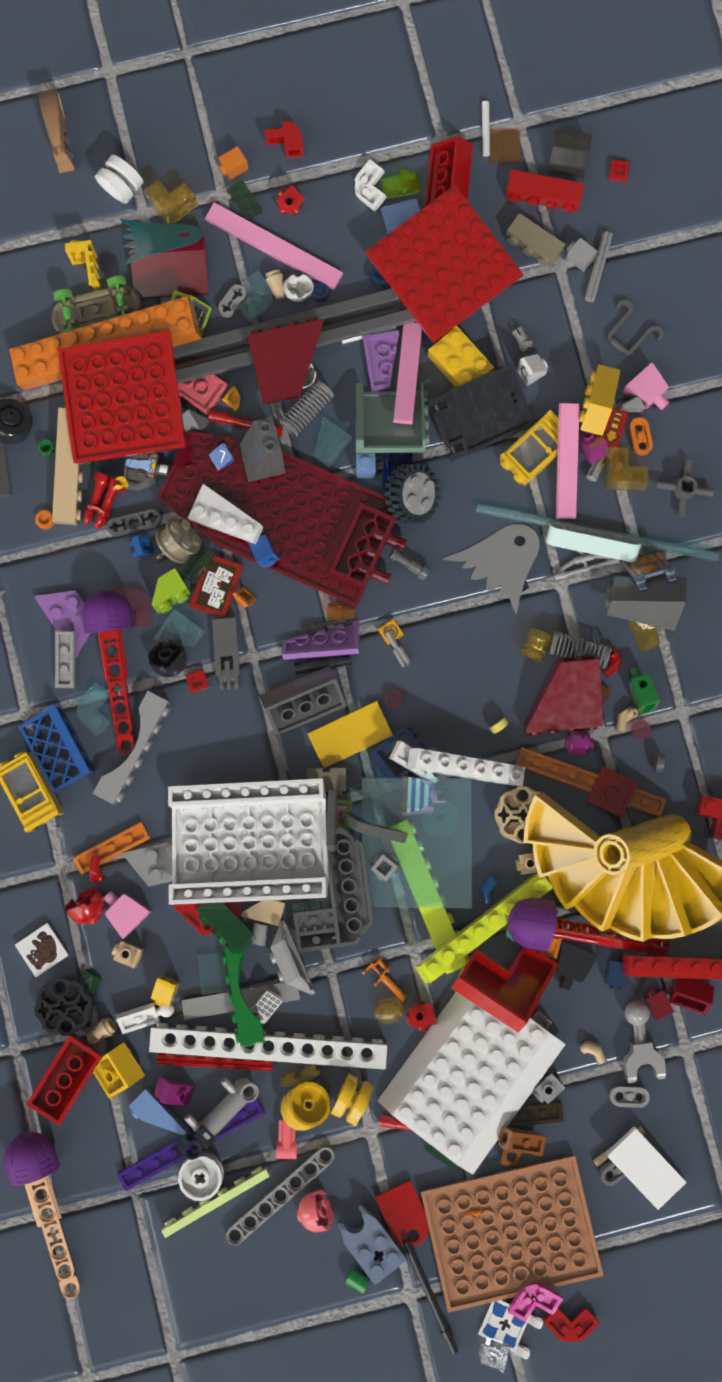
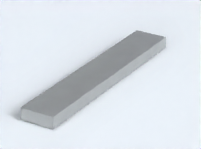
M285 982L241 989L249 1009L266 988L282 997V1003L300 1000L299 990L287 986ZM228 992L181 1000L184 1020L235 1011L234 1003L230 1004Z

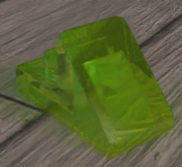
M400 169L398 176L381 178L382 190L387 197L386 199L421 192L417 173Z

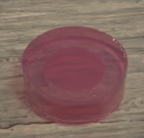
M390 689L384 695V703L389 708H398L403 702V695L397 689Z
M637 721L631 727V734L637 740H644L651 733V727L646 721Z

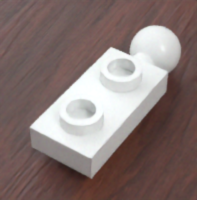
M150 1003L116 1014V1020L122 1034L160 1023L159 1016L170 1017L174 1012V1006L171 1003L169 1006L163 1004L156 1008L154 1003Z

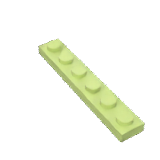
M259 1166L251 1171L252 1175L244 1178V1176L238 1178L230 1188H227V1186L221 1188L216 1193V1196L200 1201V1205L193 1209L191 1206L185 1209L179 1218L175 1219V1217L168 1219L164 1222L165 1226L161 1230L164 1237H168L270 1177V1170L267 1166L264 1168Z

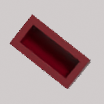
M675 978L670 990L669 1002L706 1015L713 1005L715 986L692 978Z

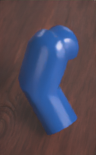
M497 876L487 877L481 886L484 904L494 902L492 891L500 884V879Z

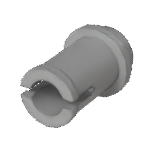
M523 327L518 328L520 335L515 329L512 334L519 344V350L523 352L531 350L533 342L529 340Z

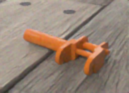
M382 957L376 958V962H372L362 974L364 975L370 968L374 969L380 978L373 985L376 986L382 981L401 1001H404L407 995L385 975L386 972H390L391 966L387 967L381 961ZM377 964L384 969L382 973L375 967Z

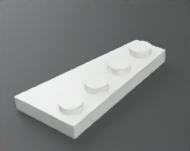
M204 484L188 516L190 521L253 544L257 543L263 529L260 523Z

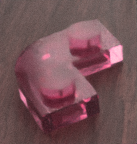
M114 588L115 592L123 595L130 603L134 626L152 627V602L147 594L135 588Z

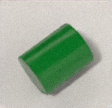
M352 1268L344 1283L363 1294L371 1279L355 1268Z

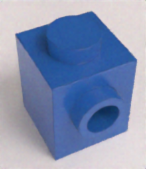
M266 534L260 536L256 544L249 542L255 560L261 567H270L280 559L272 540Z

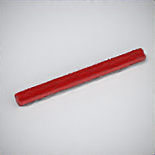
M158 1053L156 1056V1064L265 1071L273 1069V1061Z

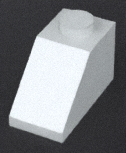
M538 354L521 358L517 372L524 384L528 386L546 375L548 365L544 358H540Z

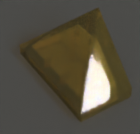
M627 620L642 653L660 646L655 626Z

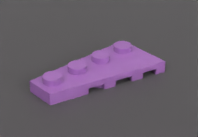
M359 620L352 622L353 625L344 627L342 624L335 626L336 629L326 632L325 630H320L315 635L308 636L305 634L283 640V660L359 654Z

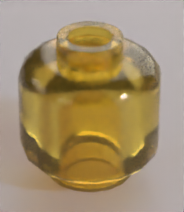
M395 997L380 999L377 1007L374 1008L375 1018L379 1019L384 1025L400 1022L401 1017H404L403 1003Z

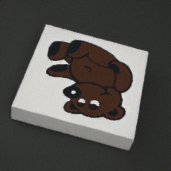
M46 923L15 944L35 977L40 976L69 956L66 948L49 923Z

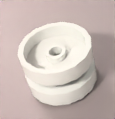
M111 155L105 163L106 168H101L95 175V178L100 186L112 197L127 204L133 197L132 190L137 191L144 182L137 171L127 162L116 155Z
M202 1151V1154L197 1159H186L178 1176L181 1191L186 1197L194 1201H204L212 1198L218 1192L224 1179L223 1164L215 1154L208 1151ZM203 1173L205 1176L201 1178L199 1175Z

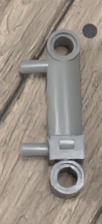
M223 1078L221 1084L229 1094L201 1122L199 1120L196 1121L191 1114L185 1116L184 1120L191 1126L188 1130L192 1134L183 1135L178 1141V1148L187 1159H197L202 1154V1145L207 1149L216 1140L215 1135L247 1103L256 1100L259 1089L250 1079L240 1078L233 1085L227 1078ZM246 1087H249V1090L246 1093H243L244 1089ZM190 1144H193V1147L187 1150V1147Z

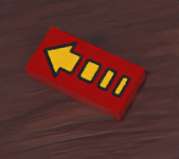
M612 408L603 436L601 437L607 442L609 448L617 450L628 413Z

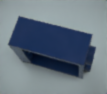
M404 726L369 753V757L391 785H394L410 770L406 768L395 776L380 757L379 753L403 734L415 748L428 750L423 742L419 744L415 739L417 734L411 727L408 729Z

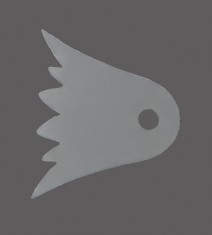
M513 524L500 529L474 546L443 559L448 561H467L462 568L476 566L471 580L488 577L486 582L488 592L501 585V597L503 598L509 592L512 607L517 614L525 580L539 551V538L532 528L523 524ZM517 536H522L526 541L524 545L517 546L514 543V539Z

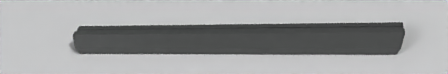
M388 289L205 337L173 347L178 384L254 364L248 341V335L254 330L262 329V332L269 331V328L272 326L280 325L283 328L287 327L288 323L299 321V324L306 323L307 319L317 317L318 320L323 319L322 330L316 347L408 324L416 320L394 291Z

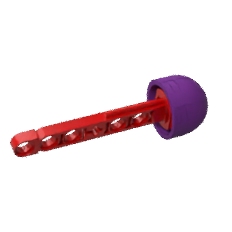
M103 590L91 595L84 604L82 610L84 634L98 632L105 681L108 682L114 729L118 735L116 736L117 748L120 753L127 755L134 750L136 740L135 734H132L134 727L126 679L129 677L122 629L135 627L131 605L123 595L115 591ZM116 639V642L106 643V640ZM110 645H114L118 649L115 656L108 654V647ZM113 664H117L120 667L118 675H114L110 671ZM118 683L119 686L123 687V690L120 691V697L124 696L125 699L115 701L114 697H119L118 692L114 691V687ZM119 702L126 705L124 713H119L116 710V705ZM125 721L128 723L129 729L127 732H122L119 729L120 722ZM124 740L130 741L132 745L131 750H123L122 742Z
M534 897L520 900L508 915L507 927L509 934L519 945L528 949L547 951L553 937L642 953L650 952V954L658 956L666 955L670 948V943L666 939L650 938L642 942L644 944H641L638 940L623 936L610 928L601 931L592 924L557 918L556 905L552 900Z

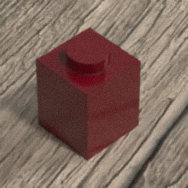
M653 988L647 991V995L643 997L655 1020H659L674 1012L662 989L657 990V988Z

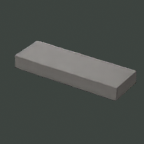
M55 630V688H76V630Z

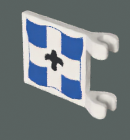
M504 1300L491 1302L478 1335L516 1353L524 1359H528L530 1355L529 1348L518 1343L527 1323L537 1329H541L543 1325L542 1318L530 1314L526 1322L508 1313L507 1308L510 1303Z

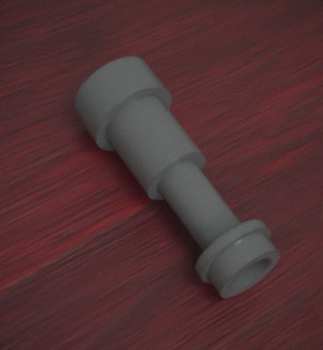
M393 548L388 556L391 561L397 560L405 565L406 569L416 574L415 576L422 581L430 572V567L420 564L412 558L408 559L400 554L399 549Z

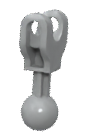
M631 1001L625 1008V1017L633 1025L635 1041L630 1042V1050L623 1058L625 1079L628 1083L636 1082L637 1070L644 1064L652 1066L653 1073L658 1079H665V1060L662 1055L654 1050L653 1043L646 1038L645 1023L650 1017L649 1007L643 1001Z

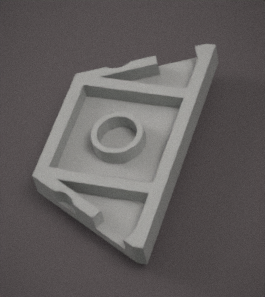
M172 841L123 853V856L148 887L172 881Z

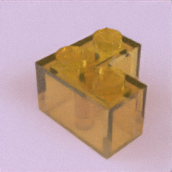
M159 179L144 189L146 200L166 224L176 223L198 206L196 196L185 182L171 193L167 191Z
M610 447L606 456V490L644 491L648 486V467L629 466V448Z

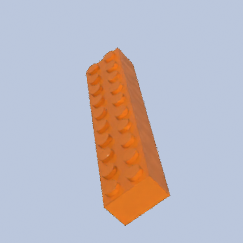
M186 296L11 348L9 351L16 383L26 391L62 380L58 354L59 348L164 331L171 332L173 347L200 340L202 338L194 304Z

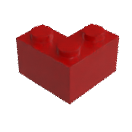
M699 795L694 814L713 819L709 838L722 841V799Z

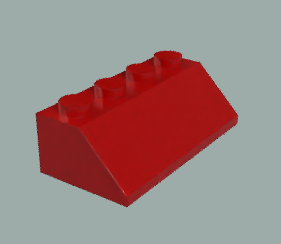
M456 136L431 145L425 207L454 185L468 200L473 151L472 143L460 136Z
M76 1034L69 1035L26 1105L60 1126L103 1056L90 1043Z

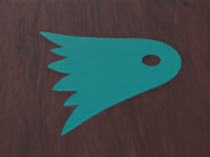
M120 219L125 224L134 227L126 228V230L135 232L123 236L126 239L134 240L123 247L136 248L128 253L136 254L129 258L124 265L150 255L190 245L202 237V230L193 225L148 223ZM188 232L190 236L180 237L179 234Z

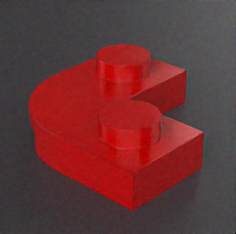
M586 1307L572 1320L559 1308H557L553 1315L549 1313L543 1319V1323L563 1342H581L600 1324Z

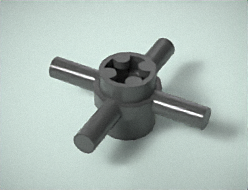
M685 460L683 477L678 479L676 483L657 481L656 488L673 490L675 496L680 499L677 515L679 517H685L687 500L691 499L695 494L711 497L714 495V489L697 487L696 480L691 477L693 463L691 460ZM682 484H686V489L690 491H682Z

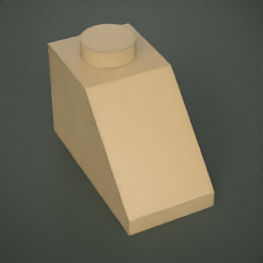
M264 900L242 912L241 916L279 926L286 903L282 902V900Z

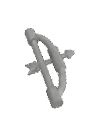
M578 551L581 556L574 557V559L565 563L559 572L554 574V578L557 581L565 579L567 576L584 572L585 579L587 580L589 577L594 578L593 569L620 564V560L590 553L584 555V552ZM595 558L607 559V561L593 564L590 566L587 565L588 561L594 560ZM573 564H584L582 568L565 571V569Z

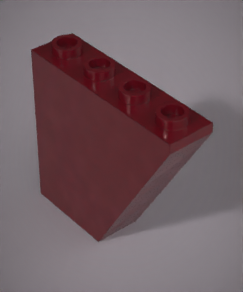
M317 317L307 319L306 323L299 324V321L288 323L287 327L281 328L280 325L272 326L269 328V331L262 332V329L251 331V334L248 335L263 405L300 398L322 330L323 319L318 320Z
M597 655L557 659L524 723L526 734L539 735L541 732L555 734L559 733L560 730L571 732L581 728L596 730L598 727L603 726L600 659Z

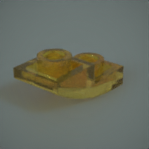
M314 1064L304 1065V1068L300 1069V1076H296V1073L293 1072L285 1073V1076L280 1078V1087L307 1082L320 1075V1068H316Z

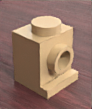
M534 853L517 855L518 859L515 860L516 870L520 871V875L537 873ZM528 860L533 861L534 864L532 867L527 866Z
M120 941V944H115L113 948V960L135 969L139 964L144 949L125 941ZM123 951L129 952L128 958L123 957Z

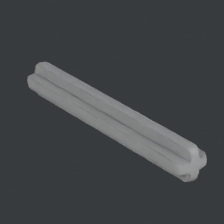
M604 231L601 237L585 295V301L594 302L613 236L608 231Z

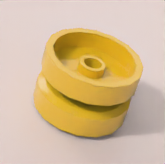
M348 1073L330 1114L340 1118L344 1115L346 1109L349 1108L346 1122L356 1126L368 1106L374 1085L364 1081L356 1091L358 1077Z
M305 1082L290 1089L284 1095L281 1102V1114L289 1127L298 1131H306L320 1125L327 1119L331 1101L328 1093L322 1086L314 1082Z

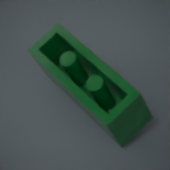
M222 902L203 903L196 910L199 914L197 918L205 926L209 924L213 928L211 932L218 940L222 937L227 942L224 946L232 954L236 952L240 955L256 939L255 935Z

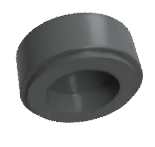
M655 753L653 771L661 773L665 766V755L663 753Z

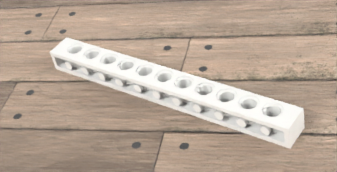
M157 1023L156 1026L151 1027L149 1052L386 1069L387 1043H383L382 1039H372V1042H365L364 1038L352 1037V1040H344L343 1036H333L332 1039H325V1035L314 1034L312 1038L305 1037L303 1033H293V1036H285V1032L276 1031L274 1035L266 1034V1031H264L265 1040H270L274 1043V1049L269 1051L264 1048V1043L257 1044L252 1049L241 1047L240 1043L236 1042L235 1032L227 1031V1028L215 1027V1030H207V1026H196L195 1029H190L188 1025L184 1024L168 1027L167 1023ZM168 1033L175 1035V1043H169L166 1040ZM193 1035L196 1039L195 1044H188L186 1036ZM207 1036H212L215 1039L214 1046H208L205 1043ZM226 1038L234 1039L235 1046L232 1048L225 1045ZM291 1042L294 1045V1050L286 1052L283 1049V1044ZM306 1043L311 1044L314 1048L313 1052L305 1053L302 1048L303 1045ZM323 1046H332V1054H324L322 1051ZM345 1046H349L352 1048L353 1053L350 1056H344L342 1049ZM364 1048L372 1050L373 1053L369 1058L362 1056L361 1051Z

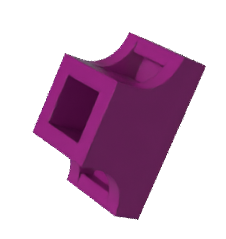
M582 430L579 431L578 446L582 456L590 464L607 456L606 448H608V445L600 435Z
M159 1077L153 1096L164 1104L188 1106L195 1086L173 1078Z

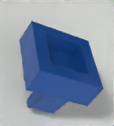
M135 536L132 538V542L129 543L130 547L135 548V553H132L133 557H149L154 554L149 536Z

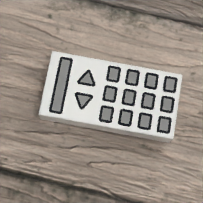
M266 988L250 1010L264 1025L283 1002V998Z

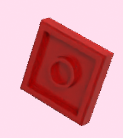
M602 767L586 802L622 818L638 783Z

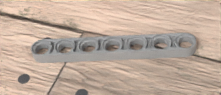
M327 1145L320 1147L229 1227L226 1233L228 1243L238 1245L334 1161V1150ZM323 1150H328L331 1153L330 1160H322L320 1153ZM309 1163L316 1166V1172L313 1174H308L305 1171V1166ZM296 1176L301 1179L299 1187H293L290 1184L292 1177ZM278 1190L285 1191L286 1198L281 1201L277 1200L275 1192ZM263 1203H268L271 1206V1211L267 1214L260 1211V1206ZM248 1216H252L256 1220V1224L253 1227H248L245 1224V1219ZM238 1230L241 1233L240 1239L232 1240L230 1232Z

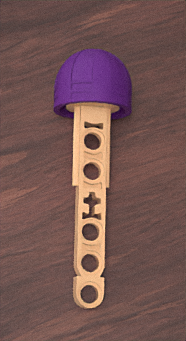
M37 1132L23 1133L15 1137L6 1148L4 1166L7 1178L12 1186L25 1185L37 1227H42L61 1292L65 1298L71 1299L78 1295L80 1288L59 1222L62 1216L49 1175L60 1167V1163L53 1144L46 1136ZM45 1189L47 1194L45 1198L37 1199L35 1197L36 1191ZM44 1208L52 1209L50 1217L44 1218L41 1216ZM51 1227L57 1230L55 1231L56 1241H53L51 1234H47L50 1232ZM61 1245L64 1247V1252L58 1256L54 1255L53 1249ZM63 1264L70 1266V1270L66 1274L59 1273V1268ZM68 1283L76 1285L72 1293H67L64 1290Z

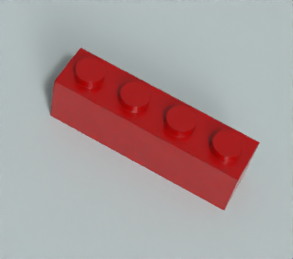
M511 170L505 198L512 202H527L532 206L543 205L549 209L559 208L569 213L578 212L584 183Z

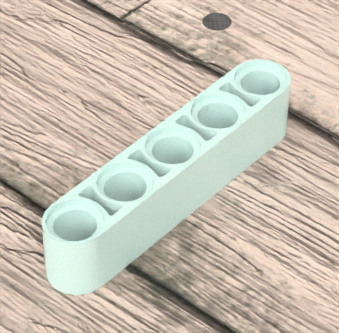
M560 522L550 523L546 542L552 546L628 562H635L637 560L641 547V541L636 538Z

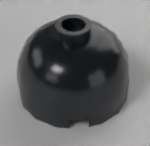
M170 639L168 640L169 643L165 644L160 642L150 650L148 662L153 671L159 676L166 678L174 677L185 669L188 657L183 644L178 640Z

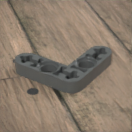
M342 811L339 820L360 833L406 843L407 832L370 823L356 814Z

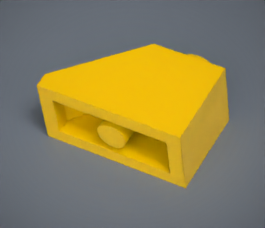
M164 975L158 977L151 999L155 1000L154 1003L158 1006L163 1004L169 1006L175 997L180 982Z

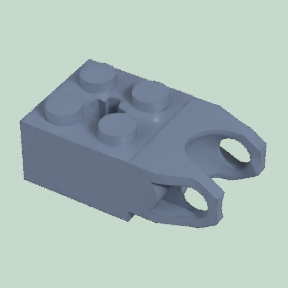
M361 1203L358 1205L364 1219L361 1227L357 1229L349 1228L341 1220L336 1222V1225L342 1233L344 1244L374 1285H376L403 1264L407 1257L378 1216ZM375 1251H382V1256H375Z

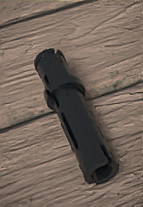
M351 654L294 662L295 674L318 671L327 666L335 670L337 667L352 665Z

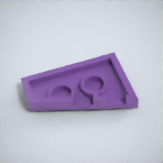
M399 330L362 336L371 391L390 389Z

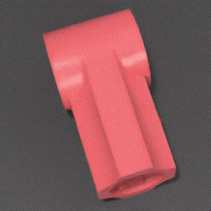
M279 1119L276 1159H297L296 1130L289 1127L283 1119Z

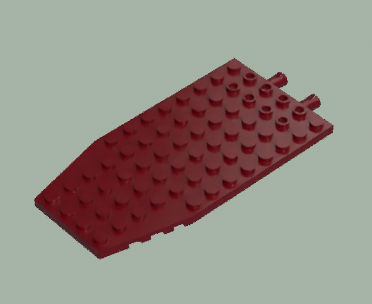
M188 431L185 437L187 447L180 448L157 499L182 519H186L192 527L215 545L258 564L248 541L188 519L203 484L263 526L260 536L266 534L272 540L280 558L272 566L265 568L357 608L369 580L373 578L388 585L392 574L377 568L376 564L387 544L403 551L407 540L392 534L397 518L393 517V512L388 510V507L391 506V504H386L385 500L389 499L388 497L283 451L284 474L248 482L239 448L242 440ZM225 443L235 462L218 471L209 454Z

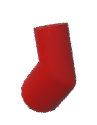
M611 649L608 660L609 665L602 671L608 678L621 666V655L616 649Z
M91 855L90 880L94 883L103 880V873L99 872L101 856Z

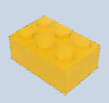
M458 326L428 349L427 357L454 387L494 370V366Z
M598 364L596 372L592 371L589 381L592 384L587 385L585 396L588 397L584 398L582 409H585V411H581L579 422H582L580 430L603 436L613 408L621 370Z

